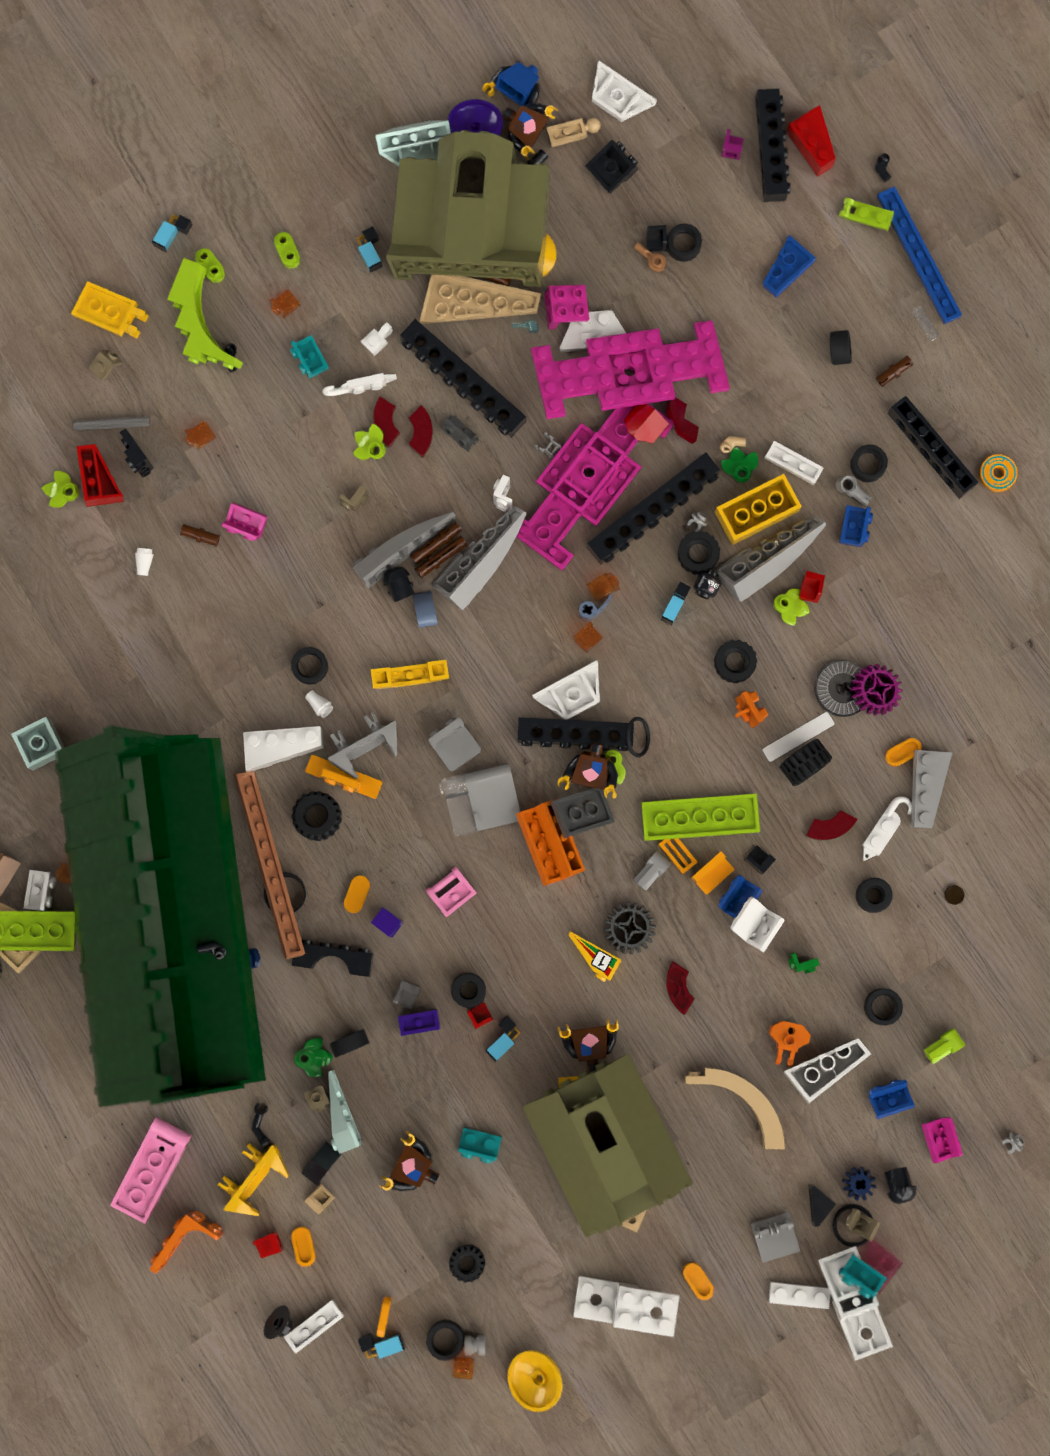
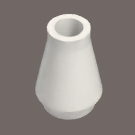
M137 548V552H135L137 575L148 576L154 556L152 549Z
M313 690L306 695L305 699L309 702L317 716L325 718L333 710L331 702Z

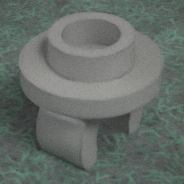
M700 511L698 513L693 512V518L687 524L690 526L693 522H696L698 527L695 531L698 532L703 526L708 525V518Z
M1015 1132L1010 1133V1137H1006L1002 1142L1003 1145L1006 1143L1012 1144V1148L1007 1151L1008 1154L1014 1153L1015 1150H1023L1024 1140L1020 1134Z

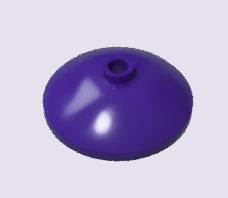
M472 99L461 102L451 110L448 116L451 133L461 132L462 130L475 133L487 131L499 136L503 127L501 112L495 105L485 100Z

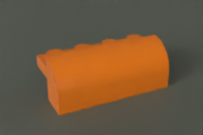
M557 799L544 802L534 808L516 814L543 887L586 871L573 837L564 839L550 803Z

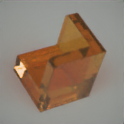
M590 621L574 636L573 640L587 653L602 640V636L595 630L593 623Z

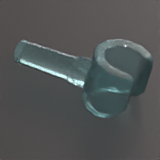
M529 320L527 323H512V328H528L529 333L539 331L538 325L534 320Z

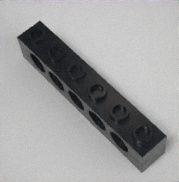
M779 88L758 89L755 102L763 201H786L787 195L791 192L790 183H787L789 165L785 164L788 150L787 147L784 148L786 130H783L782 124L785 123V114L781 113L783 95H780ZM771 108L774 112H768L766 109ZM768 126H774L776 129L771 130ZM774 143L777 147H771L769 144ZM771 161H777L779 164L773 165ZM778 178L780 182L776 183L772 179Z
M904 396L891 406L887 414L958 499L966 495L979 483L907 396Z
M519 717L517 743L528 747L533 746L534 743L540 744V747H552L553 744L559 745V748H571V745L579 746V749H590L592 742L603 744L602 750H609V747L617 748V751H628L626 730L629 723ZM634 723L632 724L631 731H630V742H631V746H632V747H633ZM539 728L543 734L536 738L531 732L533 729ZM554 729H558L562 735L560 738L555 739L551 736V732ZM573 730H577L580 732L581 737L576 740L572 739L570 733ZM592 731H596L600 734V738L594 741L590 739L589 734ZM611 732H615L619 735V739L611 741L608 735Z

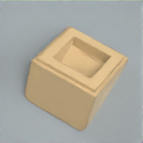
M320 1184L305 1202L319 1215L335 1197Z

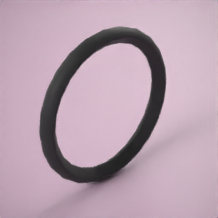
M634 717L629 722L626 730L627 747L635 757L644 756L650 745V730L646 721L641 717ZM635 721L642 722L646 731V745L641 753H636L632 749L630 742V731Z
M852 1204L842 1207L833 1219V1231L836 1238L842 1244L849 1247L862 1246L869 1240L864 1239L858 1243L845 1241L838 1233L837 1220L845 1210L854 1208L863 1211L868 1217L873 1219L870 1212L860 1205Z

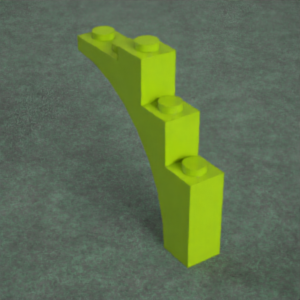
M183 258L167 298L168 301L173 303L172 307L181 310L175 327L181 330L180 334L189 337L182 354L188 357V361L197 365L199 362L206 364L207 360L215 364L220 361L223 363L222 366L233 370L234 367L241 369L243 362L225 352L213 339L206 326L202 312L201 296L207 268L199 263Z

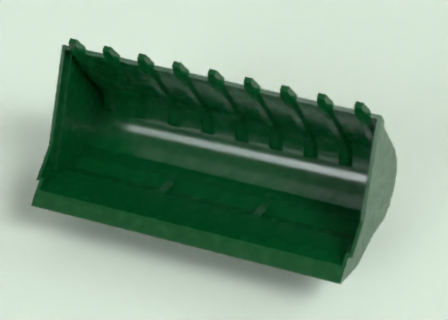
M111 725L104 728V733L55 752L57 762L55 764V771L59 779L61 795L60 812L63 814L66 836V843L64 845L69 861L71 877L69 886L70 892L73 894L76 918L74 927L78 935L81 959L79 968L83 976L86 1000L84 1009L88 1017L91 1041L89 1050L93 1058L96 1082L94 1091L95 1095H97L98 1107L150 1101V1105L162 1104L245 1088L244 1084L265 1081V1069L221 739L199 738L198 734L162 735ZM217 941L225 948L226 954L220 960L216 959L210 952L199 954L197 944Z

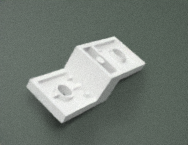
M855 1246L822 1258L818 1262L832 1295V1304L854 1360L857 1361L889 1349L893 1345L878 1310L879 1303L876 1296L874 1299L871 1297L866 1299L858 1293L859 1289L854 1285L849 1287L841 1281L842 1277L839 1276V1269L845 1267L852 1254L861 1259ZM864 1328L869 1329L872 1332L871 1339H863L860 1334L861 1330Z
M579 1276L573 1317L613 1323V1327L674 1337L679 1295L640 1289L635 1284ZM593 1294L601 1296L600 1304L594 1305L590 1302ZM654 1307H659L662 1310V1315L659 1318L651 1316V1310Z

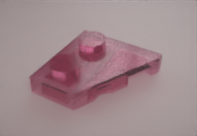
M869 1241L865 1263L887 1278L877 1293L880 1295L903 1263L876 1241Z

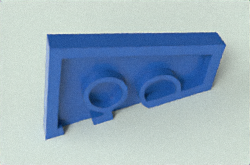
M789 235L784 247L778 254L777 260L767 274L763 287L777 298L816 261V257Z

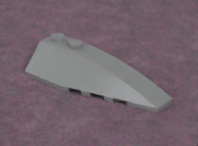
M513 506L496 521L497 525L494 528L487 529L482 533L484 536L477 543L473 541L468 545L470 549L463 555L459 553L431 585L452 604L463 610L470 604L476 594L483 589V586L503 561L527 513Z
M452 512L432 518L399 533L379 547L375 546L369 551V555L366 558H360L354 563L352 568L354 573L366 588L369 589L383 578L386 571L397 567L410 554L435 537L440 530H444L454 522L456 515Z
M813 515L793 525V529L789 531L782 530L776 533L777 537L769 541L766 539L760 541V545L753 549L748 547L716 568L714 572L718 574V578L728 592L739 602H742L788 568L815 540L826 526V523L816 515Z

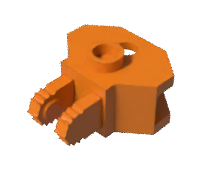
M779 1021L770 1026L768 1034L776 1043L777 1048L775 1064L780 1065L783 1050H788L787 1067L793 1066L795 1052H798V1048L810 1042L811 1035L803 1025ZM790 1027L793 1030L791 1034L788 1033Z

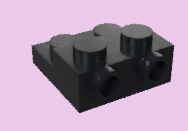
M611 140L585 165L610 194L623 181L626 182L639 170L636 166L638 161L632 155L628 157L624 152L626 147L620 141L616 143L614 140Z
M126 428L123 429L120 434L123 437L121 442L127 449L124 451L127 455L125 461L134 473L139 472L142 477L148 476L154 467Z

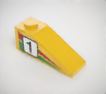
M570 931L569 938L591 970L596 973L594 977L603 982L606 979L610 981L621 959Z

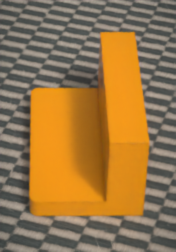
M722 851L691 877L706 895L735 870L725 859L726 856Z

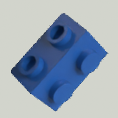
M846 506L839 543L862 547L864 542H868L870 531H867V526L871 524L873 513H870L871 507L867 506L864 509Z
M739 874L737 878L732 880L728 892L720 898L718 907L735 919L742 910L744 903L750 897L757 900L763 890Z
M906 1079L894 1080L889 1085L883 1087L881 1085L875 1086L869 1091L868 1099L877 1119L914 1108L915 1104L907 1088Z

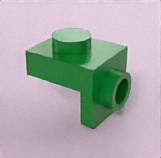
M795 952L789 954L788 963L791 970L794 969L795 973L804 971L807 974L816 971L815 967L820 966L818 958L799 963Z

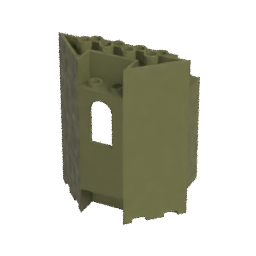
M629 1053L608 1064L604 1061L595 1066L596 1070L590 1073L586 1070L578 1074V1079L574 1081L568 1079L560 1083V1088L556 1090L550 1088L542 1092V1097L522 1106L585 1237H589L597 1232L601 1233L610 1230L616 1225L617 1227L622 1226V1222L656 1205L660 1207L664 1204V1201L673 1198L681 1192L680 1190L693 1184ZM592 1111H598L604 1116L617 1142V1145L601 1153L598 1152L585 1125V1117Z

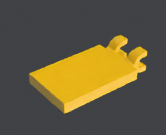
M88 281L71 312L72 316L120 337L125 332L136 339L140 331L137 330V327L131 325L134 318L146 323L149 317L145 314L144 310L137 308L138 303Z

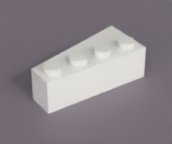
M321 726L243 732L245 769L247 772L266 768L324 748L323 729Z
M858 1038L784 1071V1074L809 1104L869 1057L871 1053Z

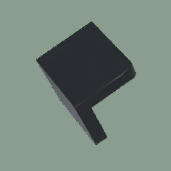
M666 225L647 226L646 240L648 251H666Z
M755 846L744 860L762 875L776 859L771 854L765 853L759 846Z

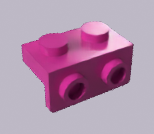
M233 502L231 503L226 521L222 523V527L226 528V531L230 533H239L244 535L245 539L254 541L262 537L268 516Z
M951 1117L938 1118L921 1124L933 1163H939L949 1158L963 1155Z

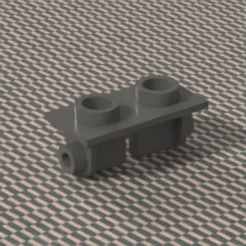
M450 415L448 418L445 417L441 429L446 435L453 438L460 447L469 452L472 445L479 441L478 435L468 427L464 431L461 430L465 424L456 416Z

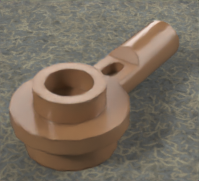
M639 242L634 246V249L648 260V266L652 271L660 272L664 270L667 261L662 254H652Z

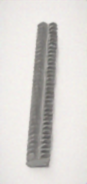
M146 415V418L145 416L144 418L143 416L142 418L140 416L139 418L138 416L137 418L132 416V419L130 416V419L129 417L128 419L126 417L125 419L124 417L123 419L122 417L117 419L116 417V420L115 418L114 420L112 418L111 420L110 418L109 420L108 418L103 420L102 418V421L101 419L100 421L98 419L97 421L96 419L95 421L94 419L89 421L88 419L86 422L84 420L83 422L82 420L81 422L80 420L75 422L74 420L73 429L75 431H83L86 429L100 430V428L101 430L107 428L114 429V427L115 429L121 427L128 428V426L129 428L135 426L142 427V425L146 427L150 425V418Z

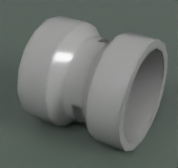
M465 1335V1356H472L475 1352L479 1356L485 1355V1335H478L477 1339L471 1335Z

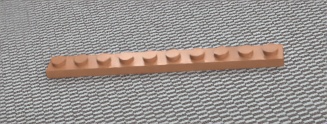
M251 771L236 774L234 776L284 959L303 956L305 954L255 773Z

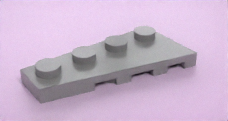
M914 750L911 827H933L952 752Z

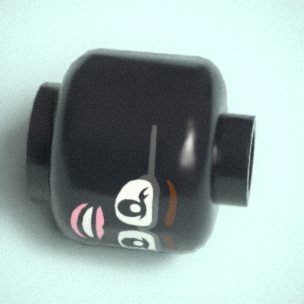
M711 570L700 572L693 585L696 591L695 594L706 600L714 598L721 586V581L717 578L718 574Z

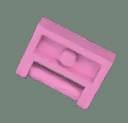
M456 866L451 869L452 872L432 888L428 887L425 890L446 918L477 894ZM455 878L459 879L460 882L440 898L437 897L436 893Z

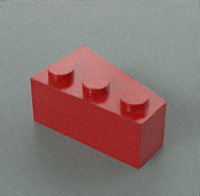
M818 105L791 122L787 130V135L817 177L833 168L836 160L821 106Z
M96 444L76 446L86 507L124 502L123 495L107 468Z

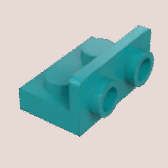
M464 1127L458 1152L461 1153L462 1157L472 1159L473 1156L480 1157L481 1162L491 1164L492 1161L497 1159L502 1137Z

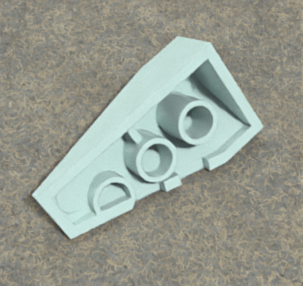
M332 1070L328 1072L333 1136L331 1143L334 1150H338L340 1154L362 1145L363 1142L335 1071Z

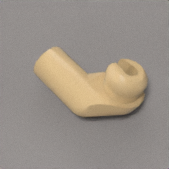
M729 436L720 444V450L723 453H729L735 446L745 447L746 438Z

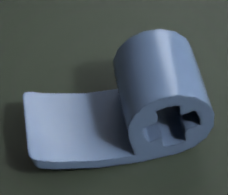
M432 592L413 594L419 628L438 625Z
M609 595L608 599L599 609L590 601L583 602L579 607V617L583 621L593 620L604 611L610 603L612 595ZM584 608L587 610L591 609L590 615L588 613L584 614Z

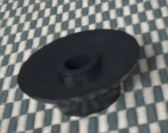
M287 1306L276 1308L268 1317L264 1326L265 1338L284 1337L290 1331L292 1320L290 1319V1311Z

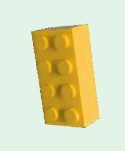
M782 474L716 507L715 514L730 543L734 545L798 513L802 506L785 474Z

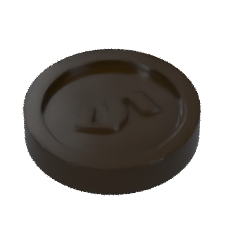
M952 885L945 890L944 897L949 904L957 905L963 901L964 891L961 887Z

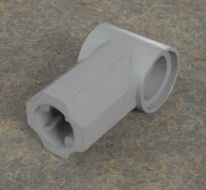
M656 851L633 881L646 891L657 877L667 870L671 863Z

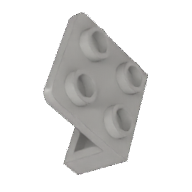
M460 717L450 719L445 723V728L441 731L439 729L435 730L429 735L431 738L428 739L433 749L451 772H454L481 752L480 746L466 729Z

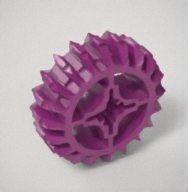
M875 664L874 667L868 665L867 669H860L861 673L855 675L857 679L852 680L855 687L850 689L856 693L851 697L857 698L858 701L855 702V705L861 704V711L867 709V714L869 715L873 712L874 716L879 714L885 715L887 711H893V707L898 706L896 700H901L902 698L898 695V693L903 691L901 688H898L902 682H896L899 675L892 676V669L887 671V666L884 665L880 668L879 664ZM879 677L883 678L887 684L882 683ZM869 678L868 688L864 690L865 681ZM874 688H883L882 690H879V692H870L871 690H874ZM889 690V696L887 701L885 702V692ZM866 696L871 697L874 703H872Z

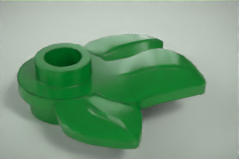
M738 447L733 448L729 459L721 460L723 471L726 474L732 475L738 483L747 482L751 477V472L758 465V455L756 452L746 456ZM742 471L745 473V476L740 477L738 473Z
M322 1038L308 1040L303 1049L298 1050L294 1055L295 1065L298 1068L304 1069L310 1077H321V1067L328 1065L333 1059V1056L328 1051L321 1049ZM302 1055H305L307 1057V1061L305 1063L301 1061Z

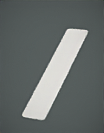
M825 712L763 748V752L769 762L832 727L834 722L829 713Z

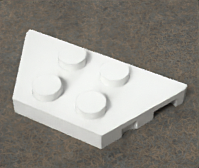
M601 61L598 62L592 102L621 122L656 105L657 100Z
M612 310L589 312L588 322L570 323L560 346V352L587 350L586 339L625 334L626 332Z
M594 661L533 694V699L564 720H569L600 703L598 661Z

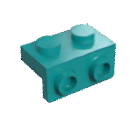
M312 335L296 343L294 340L291 341L292 348H290L294 359H299L301 364L298 366L303 375L307 374L308 378L311 379L329 369Z
M853 1254L839 1274L842 1277L841 1281L849 1287H852V1285L859 1289L858 1293L866 1299L870 1297L874 1299L887 1279Z

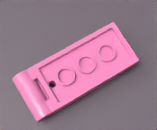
M156 1117L110 1206L146 1224L192 1135Z

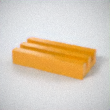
M671 839L663 840L658 844L682 875L698 863L680 839H674V841L690 859V864L671 843ZM667 843L668 846L673 850V852L677 855V857H678V858L681 860V862L685 865V868H684V869L682 868V866L678 863V861L674 858V856L670 853V851L666 848V846H665L664 844Z

